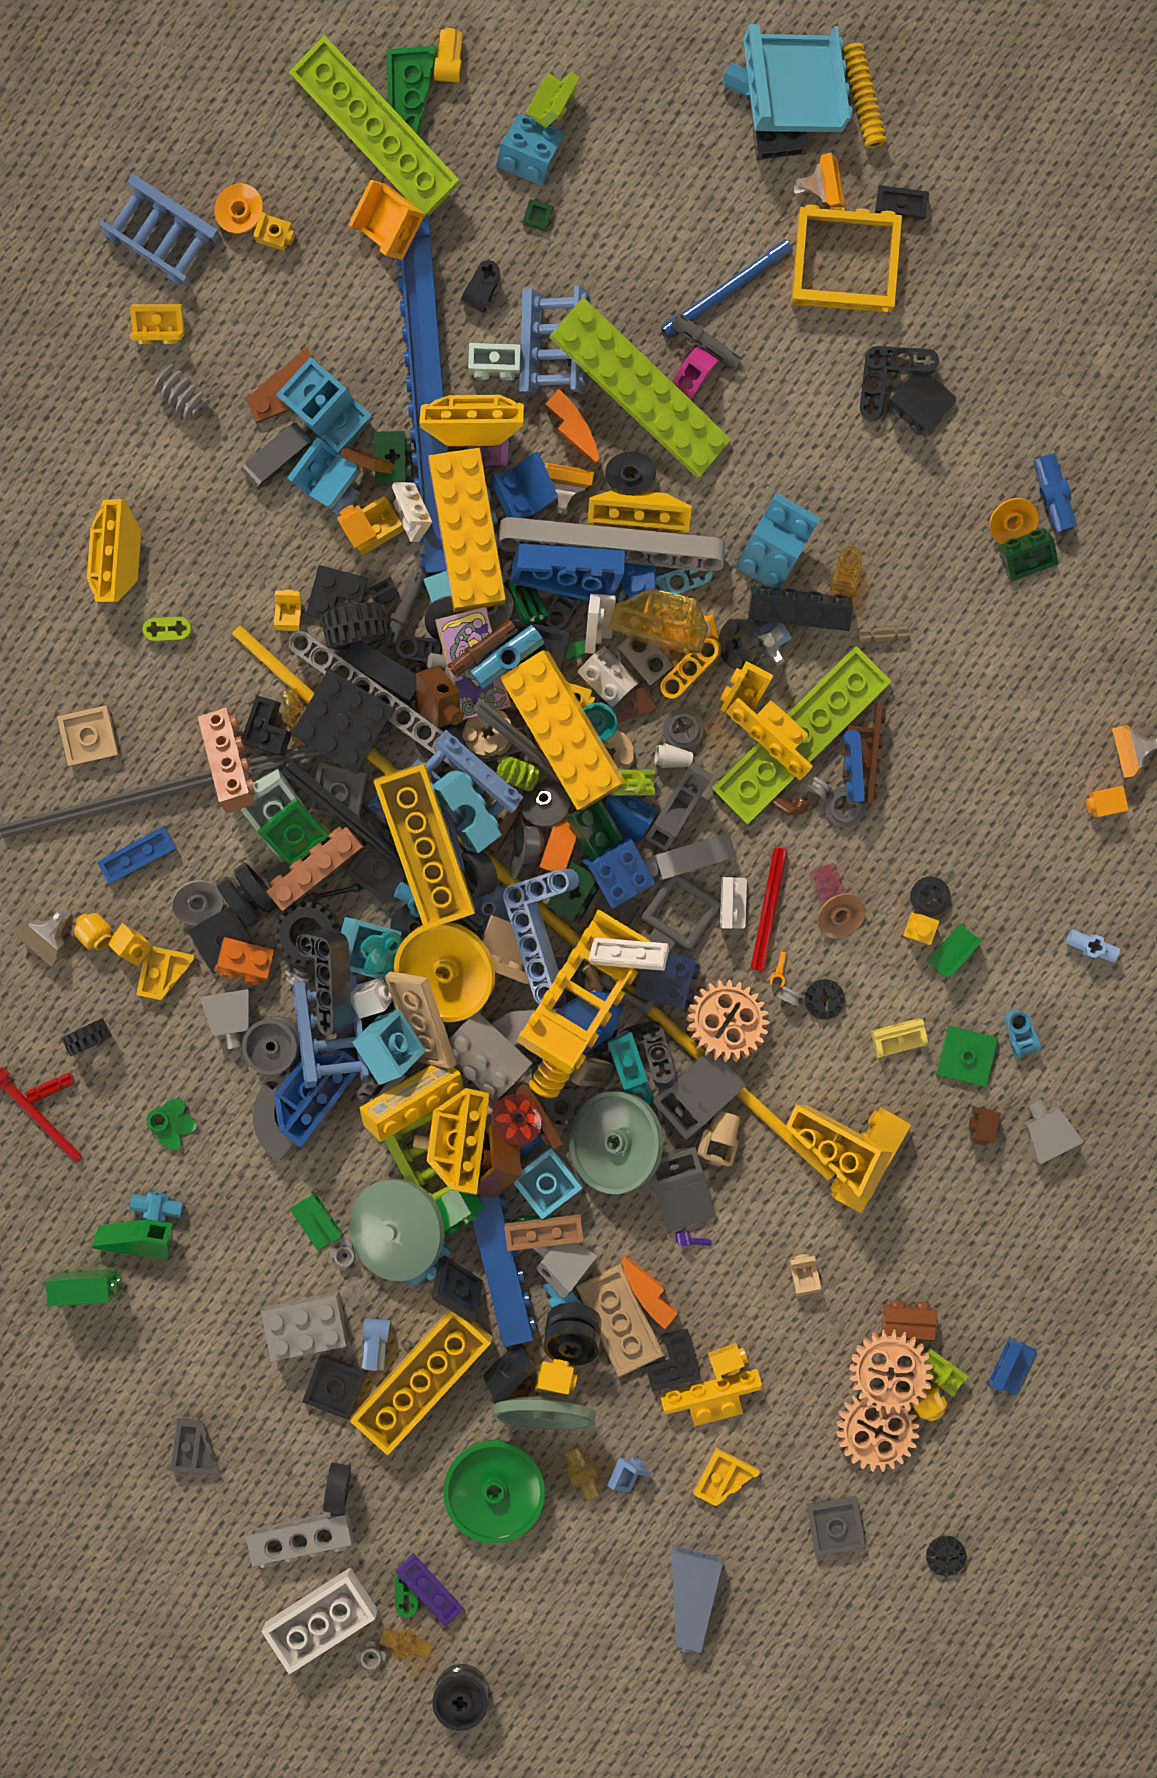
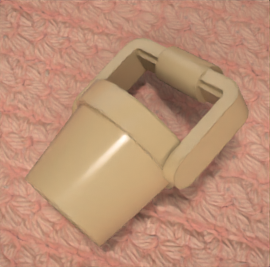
M718 1111L713 1116L708 1130L706 1129L703 1132L697 1152L698 1157L705 1159L706 1163L717 1167L722 1165L730 1167L733 1164L738 1147L737 1133L740 1117ZM710 1141L728 1146L725 1160L713 1154H706Z

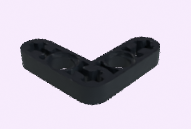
M873 346L870 348L865 356L860 400V412L863 418L870 422L881 418L884 411L888 372L933 374L940 365L938 354L934 350L889 346ZM876 353H880L881 358H889L888 353H892V366H888L887 360H880L879 364L875 365L874 361L870 358L875 357ZM900 354H907L910 358L909 363L904 367H900L895 363L896 357ZM913 355H917V360L923 361L926 360L927 356H931L932 361H935V363H931L929 368H926L924 363L916 362L917 367L914 368ZM876 377L882 381L879 389L873 391L867 387V383L871 378ZM866 394L875 397V407L879 408L878 411L873 412V415H869L868 411L865 410V407H870L871 402L870 397L865 398Z
M649 1021L614 1030L612 1036L607 1040L632 1032L637 1050L646 1051L653 1082L657 1088L666 1090L675 1085L676 1074L664 1029L659 1022ZM651 1031H655V1037H651ZM640 1033L642 1034V1038H643L642 1041H640V1038H639V1034H640ZM607 1040L603 1042L606 1043L607 1049L602 1050L601 1044L593 1049L595 1056L599 1059L613 1058ZM655 1051L665 1052V1056L660 1060L651 1057ZM659 1068H665L666 1080H662Z

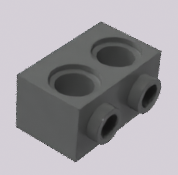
M639 628L621 643L617 650L650 688L673 669L674 666L671 662L674 659L665 649L661 651L655 643L658 640L649 629L644 631L642 628ZM636 640H642L646 644V650L642 653H637L632 649V643ZM653 659H657L662 663L663 668L659 672H652L648 667V663Z

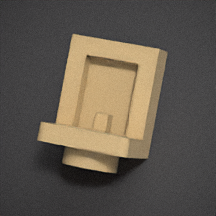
M802 1254L794 1257V1260L790 1261V1268L796 1296L821 1292L815 1256L809 1257L808 1254Z

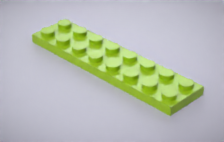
M325 35L289 71L296 81L399 192L425 214L424 218L427 215L429 216L462 183Z
M584 297L549 336L557 346L696 478L705 472L731 440Z
M857 646L787 713L791 719L808 733L795 750L809 763L892 682ZM758 742L712 790L748 824L796 776L792 775L784 765L772 757Z

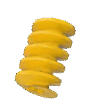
M543 1059V1063L538 1066V1070L533 1074L534 1078L529 1080V1086L534 1092L543 1097L554 1098L559 1095L565 1082L570 1078V1074Z

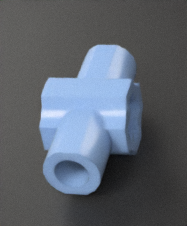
M1071 929L1066 939V944L1082 950L1083 955L1091 958L1100 957L1114 963L1120 952V948L1105 943L1104 938L1098 935L1090 934L1088 936ZM1089 942H1095L1098 945V949L1090 952Z

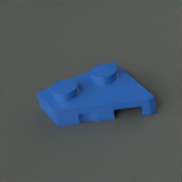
M624 563V575L619 585L634 608L657 596V585L655 582L657 578L656 566Z

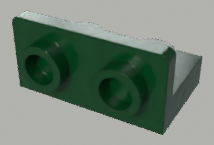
M1045 528L1035 529L1029 534L1018 538H1011L1005 543L998 545V549L1004 557L1007 576L1011 582L1059 564L1054 538Z
M601 799L584 810H577L575 808L565 816L590 860L597 858L611 845L620 843L624 839Z

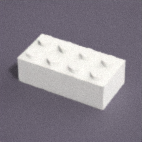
M350 1567L266 1621L261 1632L288 1674H291L375 1620L378 1609Z

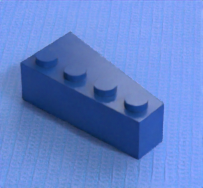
M519 544L512 562L511 583L590 601L591 594L614 596L624 575L625 551Z

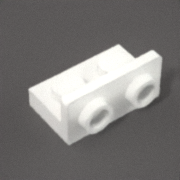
M394 482L392 489L396 495V499L393 502L395 510L400 517L410 542H420L431 525L432 520L415 483Z
M590 595L585 653L595 654L596 643L601 644L602 638H612L615 596Z
M605 646L593 654L578 670L582 678L611 707H614L639 683Z
M721 877L720 928H745L746 878Z

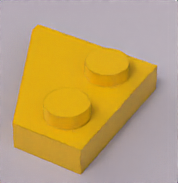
M153 946L143 960L136 995L163 1000L195 960L196 955Z
M716 1447L693 1494L717 1506L729 1494L735 1493L742 1488V1485L748 1480L757 1477L760 1470Z

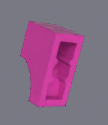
M697 346L687 356L672 383L692 400L718 360Z

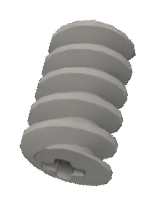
M171 364L159 374L155 381L154 389L157 392H161V396L164 399H169L168 403L171 406H176V411L183 413V417L186 420L196 418L207 409L211 399L208 398L202 401L204 392L200 391L194 394L197 386L193 384L187 387L190 379L185 377L180 380L182 371L178 370L172 373L175 365Z

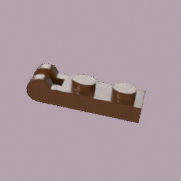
M528 1083L518 1085L516 1090L517 1097L521 1100L528 1098L531 1102L527 1113H533L541 1117L539 1124L543 1131L540 1132V1135L547 1146L551 1144L554 1149L561 1146L563 1140L535 1092Z

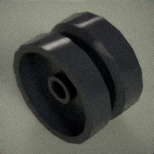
M243 862L234 869V875L238 883L233 878L226 876L216 886L234 913L249 927H253L262 920L258 907L264 912L270 913L278 905L266 892L269 888L250 865Z
M574 1302L561 1303L552 1307L547 1313L543 1344L546 1355L552 1360L567 1361L570 1366L585 1365L592 1362L599 1352L602 1325L599 1313L592 1307Z
M456 1664L445 1669L437 1678L432 1698L433 1712L438 1721L446 1728L455 1731L469 1730L477 1726L485 1717L489 1702V1685L484 1674L474 1666Z

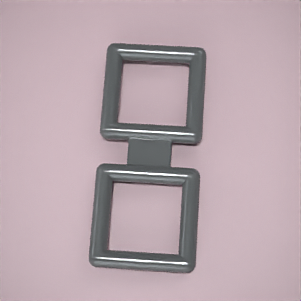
M681 874L667 878L641 917L643 922L654 928L647 939L655 943H667L669 951L675 943L684 950L691 951L720 909L721 902ZM676 883L709 905L687 939L654 917ZM603 972L599 982L612 991L616 982L611 979V976ZM624 987L621 990L625 992L622 999L644 1014H648L656 1004L655 1001L647 999L644 1002Z

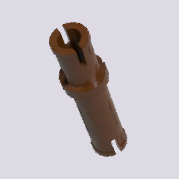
M507 619L472 647H466L463 654L447 664L449 669L452 668L450 670L451 673L458 678L471 666L480 664L483 657L518 633L516 628L512 629L515 625Z

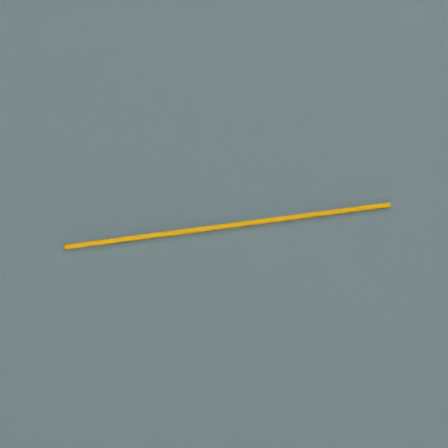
M241 625L238 626L232 635L309 704L314 692ZM373 747L367 757L369 761L385 775L399 771ZM457 834L458 842L466 849V847L464 846L463 842ZM483 849L493 861L497 878L507 887L520 883L517 878L513 879L511 877V873L501 863ZM517 890L516 895L521 899L522 895L520 891ZM539 901L538 906L542 919L575 948L581 937L542 901ZM626 983L624 988L636 996V987L633 984L629 985ZM654 1005L647 1015L653 1021L659 1022L664 1031L696 1060L705 1053V1050L702 1048L697 1049L698 1044L691 1040L680 1027ZM745 1087L735 1095L824 1178L829 1181L836 1174L828 1165L822 1163L811 1149H808L786 1128V1125Z

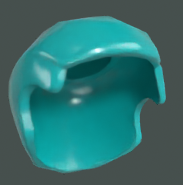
M590 703L583 707L601 741L604 742L610 739L615 734L618 726L616 714L612 708L604 703Z

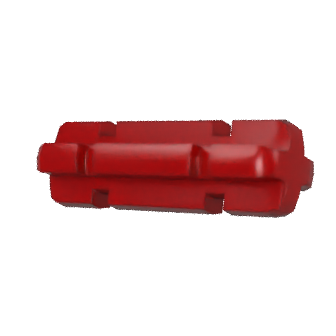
M71 1072L61 1075L60 1078L57 1077L39 1085L38 1088L35 1087L26 1091V1097L30 1103L41 1100V1097L46 1098L63 1090V1087L68 1088L74 1085L75 1079Z

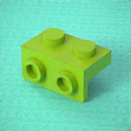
M571 71L562 81H559L552 74L548 73L526 110V114L544 128H547L555 119L559 121L567 110L564 105L567 101L570 102L578 90L575 85L580 77Z

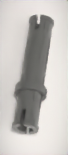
M681 313L673 320L670 327L688 338L689 343H695L730 370H734L740 362L741 356L703 330L704 327L700 324L697 326Z
M414 569L411 571L395 614H391L390 618H392V621L388 628L389 636L384 639L390 642L395 633L392 644L395 645L402 636L405 626L410 623V620H408L423 586L424 579L427 578L426 574L420 573L417 582H415L419 572Z

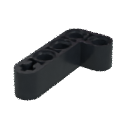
M325 929L300 934L296 940L299 953L315 960L317 1025L320 1032L324 1035H331L349 1029L352 1023L350 957L347 937L340 932Z

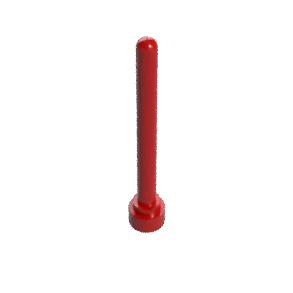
M1 1067L0 1090L3 1088L74 1162H79L82 1159L80 1152L10 1082L12 1080L9 1077L10 1073L4 1067Z

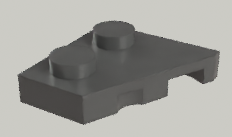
M177 1418L170 1471L219 1476V1468L203 1421Z

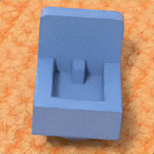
M631 1457L630 1459L619 1458L607 1486L616 1491L630 1493L637 1476L649 1477L651 1471L644 1467L645 1463L636 1457Z

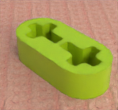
M183 617L151 618L144 623L143 634L147 639L154 642L183 641L192 634V625ZM178 622H182V625L187 627V630L182 631L181 636L176 631H170V627H177ZM154 623L160 628H165V631L157 632L156 637L148 631L149 628H153Z

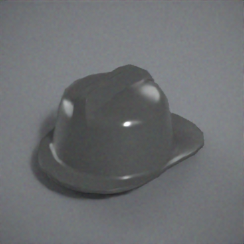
M517 818L514 825V848L511 859V877L513 879L518 877L523 864L535 862L541 857L544 850L543 829L541 827L524 825L521 818Z

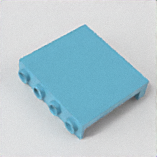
M750 24L743 38L755 131L843 132L848 122L852 119V107L848 104L849 84L845 82L846 62L842 60L843 40L842 37H839L838 26H834L831 34L826 36L761 34L760 24Z

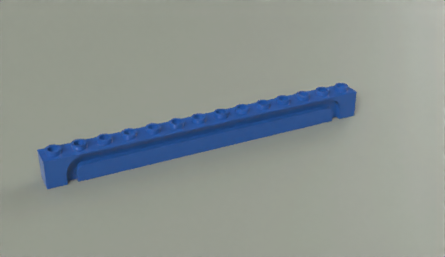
M427 215L423 218L403 260L396 259L397 266H402V276H398L399 292L404 291V301H400L401 317H406V326L402 327L403 342H408L409 351L404 352L405 367H410L411 376L406 377L407 393L412 392L413 401L408 402L409 418H414L415 426L410 428L411 443H416L417 453H412L413 468H418L419 478H414V483L432 520L431 525L419 542L424 544L425 554H420L421 568L426 569L427 575H436L447 571L428 460L429 455L448 453V446L420 428L421 405L430 404L444 397L430 220Z

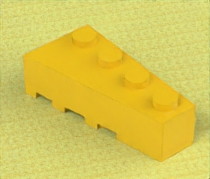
M796 1104L786 1128L808 1149H811L822 1163L828 1165L842 1182L847 1183L859 1198H872L893 1152L808 1105Z

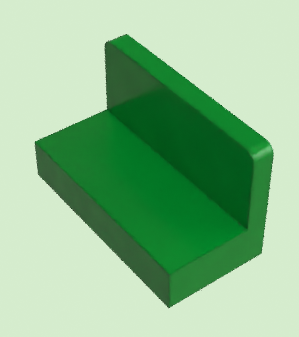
M959 923L927 959V962L945 978L950 979L983 940L980 937H976Z
M316 1192L291 1208V1212L317 1250H320L330 1242L333 1243L342 1236L343 1232Z

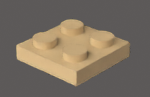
M105 705L57 716L68 766L119 756L109 706Z

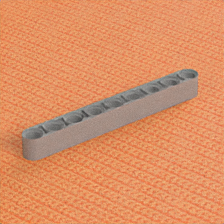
M513 517L502 519L499 527L498 547L507 552H516L519 544L623 550L625 551V563L655 565L710 572L719 571L724 566L725 543L723 540L715 537Z
M298 631L291 636L289 640L291 650L323 674H326L328 669L338 673L341 668L347 667L349 669L348 680L358 686L363 682H368L370 693L380 699L382 697H389L390 705L396 708L389 722L435 754L438 751L434 745L443 734V731L309 634ZM301 638H307V648L302 651L298 650L297 642ZM323 652L328 653V662L325 665H319L317 662L318 656ZM402 712H409L411 715V720L406 725L399 723V716ZM429 726L432 734L429 739L422 740L419 736V731L422 727ZM447 757L443 760L454 769L458 768Z

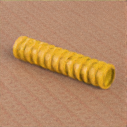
M852 43L844 47L842 55L845 56L846 70L849 71L847 76L851 79L849 84L853 86L851 92L855 94L853 100L857 102L855 108L858 109L857 116L860 117L859 124L862 125L860 129L864 132L862 137L866 140L864 145L866 148H876L883 145L887 141V137L883 136L885 129L881 128L883 122L880 120L881 114L878 113L879 106L876 105L878 100L874 97L876 92L872 90L874 84L870 82L872 76L868 74L870 68L867 66L868 60L865 59L864 44ZM880 143L879 145L870 147L871 144Z

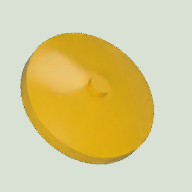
M448 922L427 930L422 925L403 940L395 956L394 972L428 978L443 1022H456L471 1017L484 1006L493 991L495 967L491 954L476 934L461 925Z

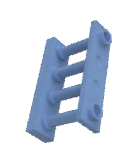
M132 174L127 181L132 189V196L112 226L101 220L99 225L104 231L103 236L114 244L120 241L168 273L166 278L179 286L180 283H183L188 287L190 281L183 274L203 244H207L210 241L216 245L221 235L216 228ZM147 199L153 203L152 207L154 209L134 239L131 240L120 232L139 203ZM168 213L174 217L173 221L175 223L155 253L152 254L141 246L160 217ZM189 227L195 231L194 235L196 237L174 269L162 260L181 231Z
M574 286V297L543 299L542 294L533 289H523L519 392L527 396H539V388L541 386L571 384V390L579 394H585L588 374L573 360L571 361V374L540 375V363L542 360L571 359L562 349L541 350V337L546 334H552L560 324H542L541 316L544 309L574 308L583 297L591 304L589 291L581 286Z
M445 730L434 745L438 751L426 763L432 784L441 779L433 770L447 757L458 767L455 771L464 772L477 783L473 788L476 793L481 795L486 791L497 800L487 810L489 814L495 817L504 807L510 813H513L523 796L460 743L456 737ZM417 759L412 764V766L421 764L423 762ZM461 805L453 812L447 810L454 822L460 826L466 815L464 807Z
M350 977L351 992L357 986L355 977ZM305 982L294 983L293 997L305 1088L316 1087L317 1079H321V1076L360 1072L361 1082L366 1081L368 1073H371L358 1051V1062L320 1066L319 1063L315 1064L314 1054H318V1051L355 1047L352 1042L363 1030L361 1018L359 1019L352 1004V1022L355 1037L317 1041L311 1037V1030L318 1026L317 1016L309 1014L307 1006L311 1005V1002H316V991L310 992V990H305Z

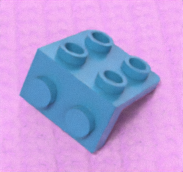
M519 114L501 143L496 167L543 186L550 162L563 140L564 133L552 126L544 128L531 117Z
M316 438L287 479L305 494L331 509L339 503L344 492L356 480L360 470L358 465L341 458L324 441Z

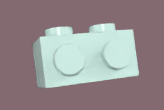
M469 343V374L479 380H487L489 376H499L500 380L505 381L515 380V377H520L521 346L515 344Z

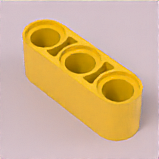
M712 638L703 639L698 642L661 682L660 688L663 695L667 698H677L683 695L718 659L722 650L720 643ZM706 643L713 644L715 648V653L711 657H707L703 653L702 649ZM689 661H693L697 665V672L693 676L685 671V665ZM672 679L676 680L680 686L676 694L668 690V683Z

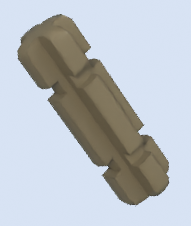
M899 626L897 629H894V627L874 628L873 630H870V628L859 630L860 643H870L872 640L873 642L894 641L895 639L903 641L909 638L907 626Z

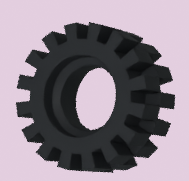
M102 1018L64 1036L61 1040L71 1057L111 1038L112 1035Z

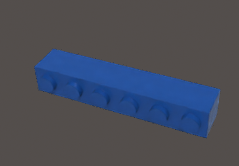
M501 1194L495 1199L477 1195L484 1209L476 1214L478 1218L473 1223L503 1347L532 1341L533 1333L537 1332L534 1317L529 1318L527 1308L531 1307L528 1292L523 1293L521 1283H525L523 1269H517L515 1259L519 1258L518 1250L507 1251L504 1224L511 1223L510 1218L505 1219L503 1211L508 1209L505 1195Z

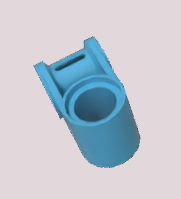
M1018 1009L1008 1011L1004 1017V1024L1016 1060L1021 1059L1022 1055L1034 1051L1037 1053L1041 1052V1045L1029 1015ZM1021 1015L1023 1019L1022 1024L1014 1028L1012 1026L1013 1018Z

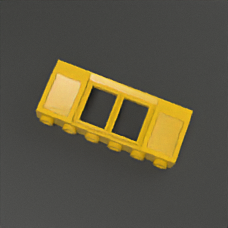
M599 909L516 1041L567 1074H570L574 1067L576 1069L580 1068L586 1058L582 1054L587 1046L593 1047L599 1037V1034L595 1033L600 1025L606 1026L612 1016V1013L609 1012L613 1004L618 1006L625 995V992L621 991L626 983L631 985L638 974L634 970L635 968L593 965L618 980L605 1002L570 981L583 960L590 963L589 956L593 939L606 938L651 942ZM564 989L600 1009L587 1031L552 1010Z

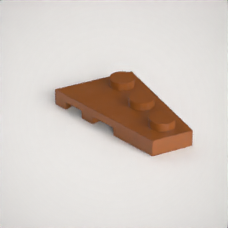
M308 347L246 398L256 424L291 410L276 394L311 357Z

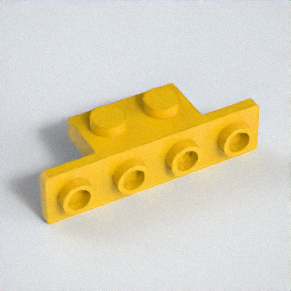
M739 698L726 710V713L734 722L746 730L772 757L776 758L799 780L813 768L795 750L808 733L772 700L758 714Z
M753 1369L722 1377V1380L719 1382L715 1379L661 1393L660 1397L665 1414L690 1409L693 1424L698 1426L743 1414L739 1395L759 1391L763 1387L758 1370Z

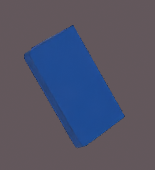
M610 793L604 802L620 833L636 843L640 842L658 812V809L634 795H611Z
M1009 1337L988 1381L991 1387L1001 1392L1005 1390L1016 1395L1037 1352L1036 1349Z

